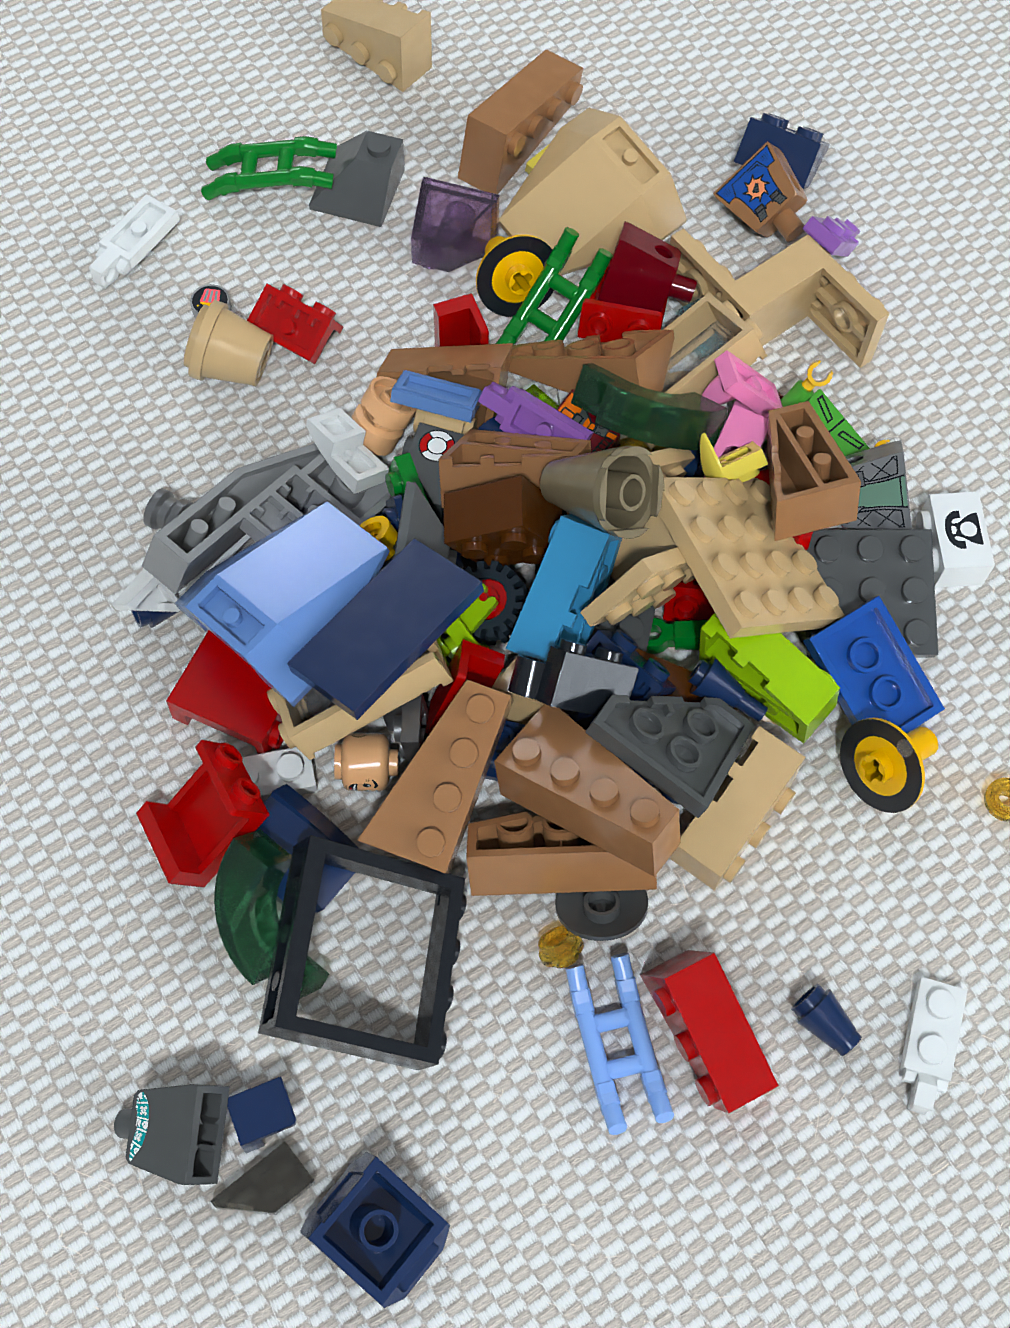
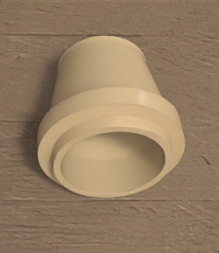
M214 300L210 306H202L194 321L185 349L184 366L189 368V377L200 381L210 378L256 387L264 373L270 356L273 335L230 311L228 304Z

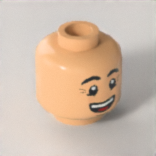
M351 733L344 737L342 744H335L334 777L335 780H342L346 790L383 791L388 786L389 776H398V749H390L389 740L386 735L382 733Z

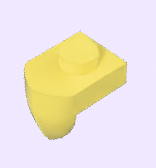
M706 433L701 434L700 458L702 470L706 478H727L728 480L739 478L742 482L756 477L760 473L759 468L768 465L762 448L753 441L721 457H717Z

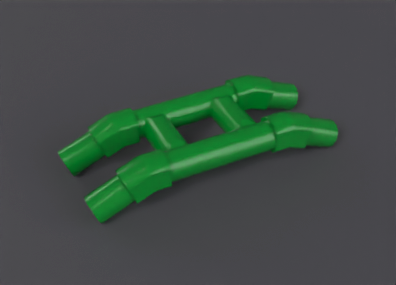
M300 136L290 140L228 144L220 148L218 152L206 157V164L210 170L215 171L226 165L230 166L234 163L242 162L240 174L237 172L223 174L215 178L213 182L204 185L201 188V193L207 201H210L218 196L240 192V190L286 185L311 188L316 186L332 189L334 173L317 171L315 168L305 166L293 167L294 155H297V157L320 156L335 159L337 143L320 141L315 137ZM278 157L277 170L256 172L258 159Z
M565 227L557 245L554 246L547 259L545 267L517 313L513 315L503 330V334L495 344H516L528 327V323L533 324L548 334L544 341L559 339L564 341L581 313L584 299H589L592 293L594 294L613 255L606 249L599 248L579 286L559 275L579 237L577 231ZM549 288L570 300L557 321L537 309Z

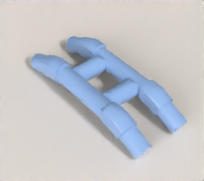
M629 953L611 956L615 985L622 1008L596 1015L584 965L575 964L565 968L572 1006L588 1059L596 1097L608 1132L611 1135L621 1134L627 1129L614 1079L640 1073L643 1088L656 1122L666 1123L674 1117L640 1004V996L635 977L633 976ZM628 1027L635 1054L607 1061L600 1033Z

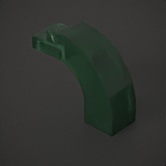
M594 363L583 364L571 401L575 406L596 416L595 423L646 443L682 450H700L701 434L704 432L714 447L728 412V408L696 392L669 394L654 391L627 381Z
M261 829L233 838L220 863L214 891L216 923L223 945L236 968L251 985L269 978L279 925L276 903L277 892L290 866L292 857L290 853ZM308 955L300 999L321 989L330 975Z

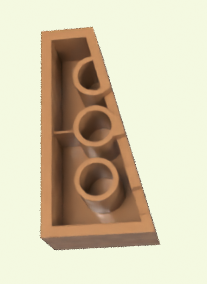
M466 680L357 841L445 874L450 873L513 704L512 696Z
M544 704L494 761L500 795L655 877L681 843L679 809L618 757L586 734V730L560 708Z
M526 811L468 824L466 859L471 896L657 889V875L655 877L540 815L532 817Z

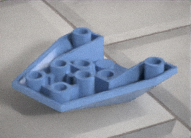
M327 501L206 571L174 604L205 632L209 629L251 665L269 687L295 707L312 687L293 674L287 663L379 573L390 551L379 540Z

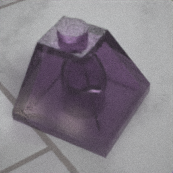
M423 177L411 234L412 263L427 269L450 272L484 257L486 244L490 239L498 236L500 195Z

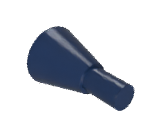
M715 656L708 662L701 659L687 680L692 684L690 694L701 698H720L732 708L736 707L757 722L764 717L768 710L767 706L745 692V689Z

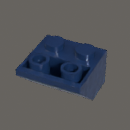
M763 113L761 118L750 117L734 162L743 165L768 141L782 151L800 186L803 189L808 188L830 145L827 142L821 141L824 134L805 126H798L796 131L787 128L789 120L770 113Z

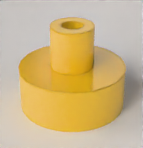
M374 516L359 525L389 549L390 552L385 561L390 560L395 554L393 546L398 536L396 529L385 516Z

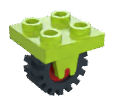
M491 560V566H488L485 561L476 562L478 568L473 569L469 565L463 569L482 582L484 592L444 632L448 637L444 642L454 655L463 639L491 649L489 645H496L497 640L503 643L509 641V635L513 632L530 590L524 584L525 582L507 565L502 566L499 562Z

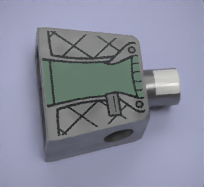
M901 440L845 456L861 480L857 520L841 524L842 527L858 529H912L905 459Z

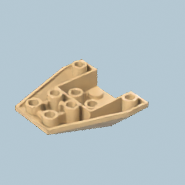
M589 107L560 128L499 218L498 224L509 237L514 235H532L544 240L552 249L557 245L565 227L577 231L579 237L571 250L572 253L562 271L559 272V275L562 276L589 267L599 248L606 249L613 255L625 221L664 240L685 224L687 218L671 173L619 115Z

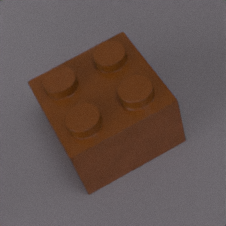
M522 475L445 493L444 544L461 553L462 557L471 559L475 563L485 561L488 566H491V560L508 567L509 565L519 563L541 564L549 545L550 531L554 523L563 516V510L547 502L541 493V489Z

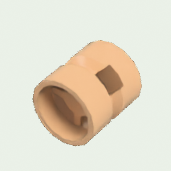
M384 376L376 377L371 381L361 399V404L357 406L351 418L366 431L363 445L374 455L386 456L392 453L417 409L390 402L392 388L397 380Z

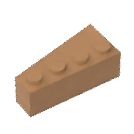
M546 49L468 114L458 179L495 198L567 110L578 102L583 91V85L580 84L583 67Z

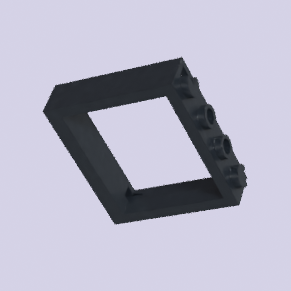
M313 835L294 845L258 1034L414 1070H422L439 1065V1059L443 1056L447 1044V1036L444 1032L446 1012L449 1010L454 996V989L450 982L453 965L456 963L460 953V941L457 939L459 920L463 917L467 905L466 895L463 894L466 878L448 873L445 874L434 869ZM324 864L436 894L414 1044L296 1016Z

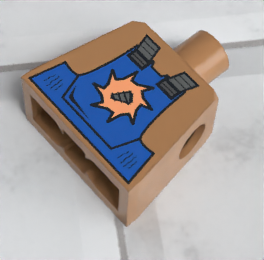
M768 141L713 193L720 202L750 228L765 237H770L778 230L785 240L790 242L804 231L802 229L804 224L795 213L808 201L782 151Z

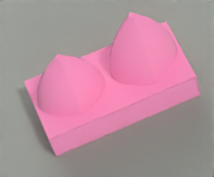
M728 350L714 359L719 375L709 383L702 393L698 408L701 409L719 406L736 399L731 406L730 412L735 404L768 418L769 410L783 407L775 384Z

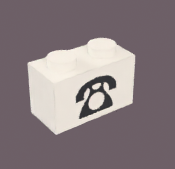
M979 492L929 494L922 510L917 512L916 529H932L935 588L983 585L994 568L995 563Z

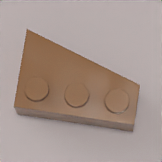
M513 343L391 349L377 371L376 377L384 376L398 380L402 372L407 370L477 388L483 391L485 386L487 387L492 384V382H496L506 388ZM481 404L474 418H477L476 430L486 421L495 417L497 413Z
M470 429L438 459L441 506L444 508L445 493L521 475L540 489L541 475L548 463L553 460L591 453V440Z

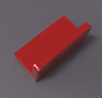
M472 293L433 304L435 347L489 344V331Z
M464 639L462 640L448 667L454 681L446 686L439 684L431 699L425 735L429 736L466 680L492 688L504 667L505 654Z

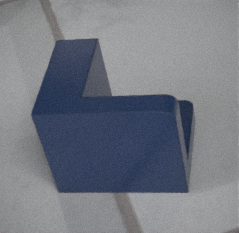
M281 1076L228 1097L227 1108L240 1146L246 1154L264 1147V1138L291 1128L297 1123L288 1097L287 1088Z

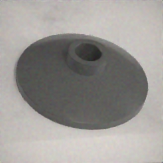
M646 890L557 893L555 908L559 921L571 933L588 940L608 941L624 937L642 924L648 912V896Z

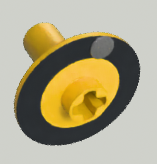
M514 235L507 238L497 236L490 239L485 246V255L476 273V289L483 304L495 314L513 317L545 267L546 261L553 249L544 240L532 235ZM549 288L539 307L550 298L554 291L553 289Z
M880 718L862 719L851 725L842 738L840 746L842 770L852 790L866 804L887 813L901 812L913 806L920 798L925 783L923 760L937 752L938 740L936 735L926 727H918L906 734L901 728L887 720Z

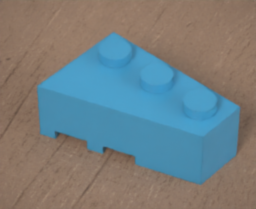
M572 514L561 516L554 523L550 531L548 548L505 649L546 661L550 646H559L561 638L586 645L592 637L595 626L590 627L580 612L607 589L622 538L614 537Z

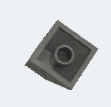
M365 131L338 145L335 159L329 158L323 171L334 173L332 189L316 187L309 203V209L382 227L405 171L403 139Z
M407 481L394 558L415 538L456 565L457 551L450 550V547L444 544V527L416 482Z

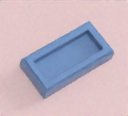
M405 370L392 388L390 402L471 423L481 405L478 400L482 391L477 388Z

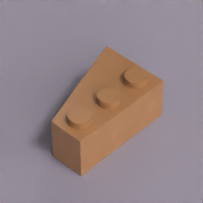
M806 401L769 410L766 451L774 541L856 521L861 480L810 402Z

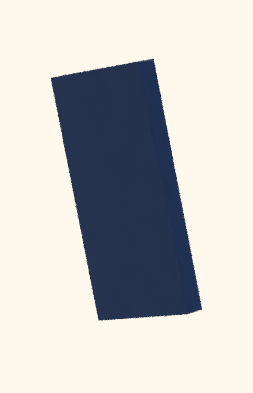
M414 538L287 663L290 671L358 720L484 592L482 582Z

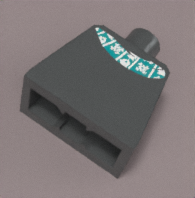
M189 1084L138 1090L133 1098L132 1109L124 1108L120 1110L114 1121L115 1134L119 1138L128 1139L125 1156L128 1164L180 1185L217 1184L230 1086Z

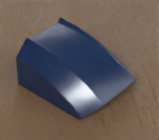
M285 784L272 791L271 795L264 802L270 815L229 861L278 902L283 904L294 845L313 835L355 848L359 847L308 800L288 784ZM324 864L315 913L324 910L356 872Z
M365 1152L348 1166L347 1170L318 1205L309 1212L300 1233L383 1308H386L405 1299L443 1251L450 1225L378 1157Z

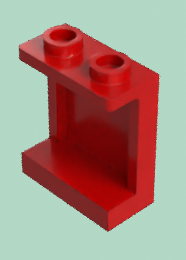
M607 267L594 294L592 293L589 299L586 298L583 301L577 337L586 338V336L600 335L601 342L623 339L622 334L625 331L661 330L668 296L662 312L599 301L598 297L608 270Z
M208 630L166 700L172 718L186 725H189L190 721L194 719L254 746L257 754L271 752L272 748L278 749L284 741L278 730V725L282 723L281 716L273 708L267 695V691L272 688L260 678L251 665Z
M201 740L195 746L203 764L168 804L146 801L136 812L169 884L204 888L270 815L260 797L259 788L251 780L242 762L243 759L240 752L228 743H217L207 740Z

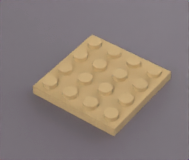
M664 477L662 507L659 516L729 638L822 629L844 616L843 611L839 607L837 595L826 585L817 570V563L814 557L804 549L803 545L797 544L793 537L774 541L770 486L766 482L758 478L742 482L739 478L728 480L727 478Z

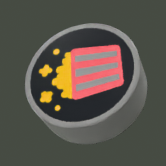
M214 284L203 285L197 288L190 298L194 317H197L203 305L210 306L214 300L228 304V309L231 311L228 292L221 286Z

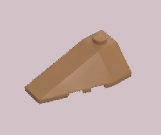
M674 330L625 331L622 334L623 339L601 342L600 335L586 336L583 340L572 342L564 347L563 340L560 339L513 345L509 372L570 393L573 389L584 399L604 406L623 407L625 411H638L646 408L648 403L663 390L675 338Z

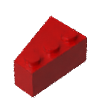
M687 950L640 974L673 1033L674 1041L685 1061L689 1062L696 1074V1088L707 1106L713 1105L714 1108L729 1114L779 1086L714 952Z

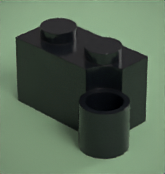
M561 638L559 646H550L546 661L518 654L508 691L535 699L550 707L596 716L612 695H628L630 699L639 668L622 662L623 653L598 646L595 654L586 652L587 645Z

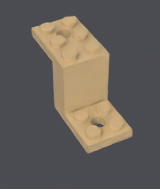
M684 228L671 236L670 245L678 248L682 253L677 273L697 280L690 303L677 300L686 310L708 293L712 294L722 303L728 300L736 308L744 321L750 318L760 328L764 336L760 340L762 346L806 317H809L859 368L872 361L890 313L879 299L866 291L858 283L855 276L851 272L846 271L809 234L737 280L733 278L728 268L720 265L707 252L701 241L694 239ZM714 335V336H713V338H714L721 346H723L724 344H726V342H724V341H723L720 337H718L717 335Z
M686 444L650 452L652 455H648L653 464L660 465L664 477H684L686 475L684 467L695 459ZM659 514L657 517L651 516L644 526L649 529L641 536L632 539L622 538L611 573V577L615 582L580 612L590 627L608 621L610 625H614L629 614H632L633 617L640 615L652 605L655 609L659 608L677 594L673 588L682 580L686 584L695 579Z

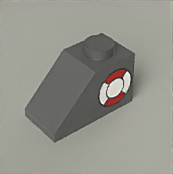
M420 422L414 437H407L402 454H411L427 500L443 525L444 508L441 506L438 459L464 434Z

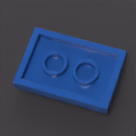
M880 596L871 598L840 619L803 640L817 666L830 674L840 687L838 702L851 725L866 718H880L895 724L907 734L945 709Z

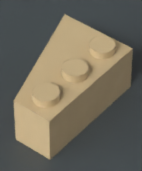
M332 0L321 9L322 32L327 42L332 46H337L350 55L355 62L366 66L379 75L384 82L392 84L402 92L432 68L431 12L422 9L417 14L408 11L407 5L397 2L394 5L384 3L383 0Z
M761 726L752 735L749 748L738 763H733L727 774L728 776L721 784L708 809L699 818L695 816L680 837L681 843L670 858L714 891L723 879L729 883L735 879L746 860L740 857L749 844L754 848L759 846L771 828L766 823V820L774 810L781 815L796 794L790 787L806 757Z

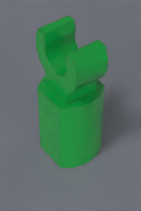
M654 618L650 633L656 632L660 634V637L655 640L649 639L646 652L659 654L668 647H675V651L700 650L701 628L709 619L674 620V624H667L661 619Z

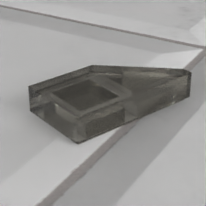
M284 1141L214 1197L211 1203L216 1209L221 1210L228 1209L277 1215L316 1182Z

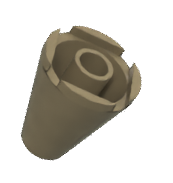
M622 446L551 461L542 472L540 489L544 499L558 508L614 537L632 539L641 536L649 529L644 526L651 516H658L662 507L664 476L660 465L653 464L648 456L652 454L647 449L639 446Z

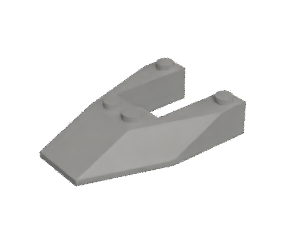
M313 443L235 469L154 534L142 567L176 594L246 534L258 542L327 501L356 524L360 525L371 517L383 516L382 511L387 508L386 500L391 498L386 482L354 494L336 475L316 444Z

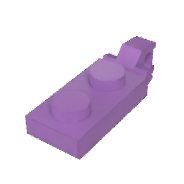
M812 216L802 228L831 255L848 257L859 244L855 237L860 233V230L848 219L843 222L837 217L833 219L830 216L826 218Z
M492 382V384L484 387L478 400L479 403L497 413L495 420L501 424L499 429L504 432L590 440L594 433L527 391L515 386L507 389L496 382Z

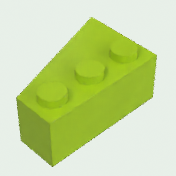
M716 613L702 626L699 661L703 659L708 662L715 656L740 683L747 694L768 707L764 716L803 744L836 707L840 687L836 684L833 677L817 667L781 633L729 638Z

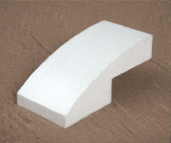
M341 408L307 419L306 427L317 448L336 475L354 494L386 482L385 475L389 472V468L363 445L366 431Z

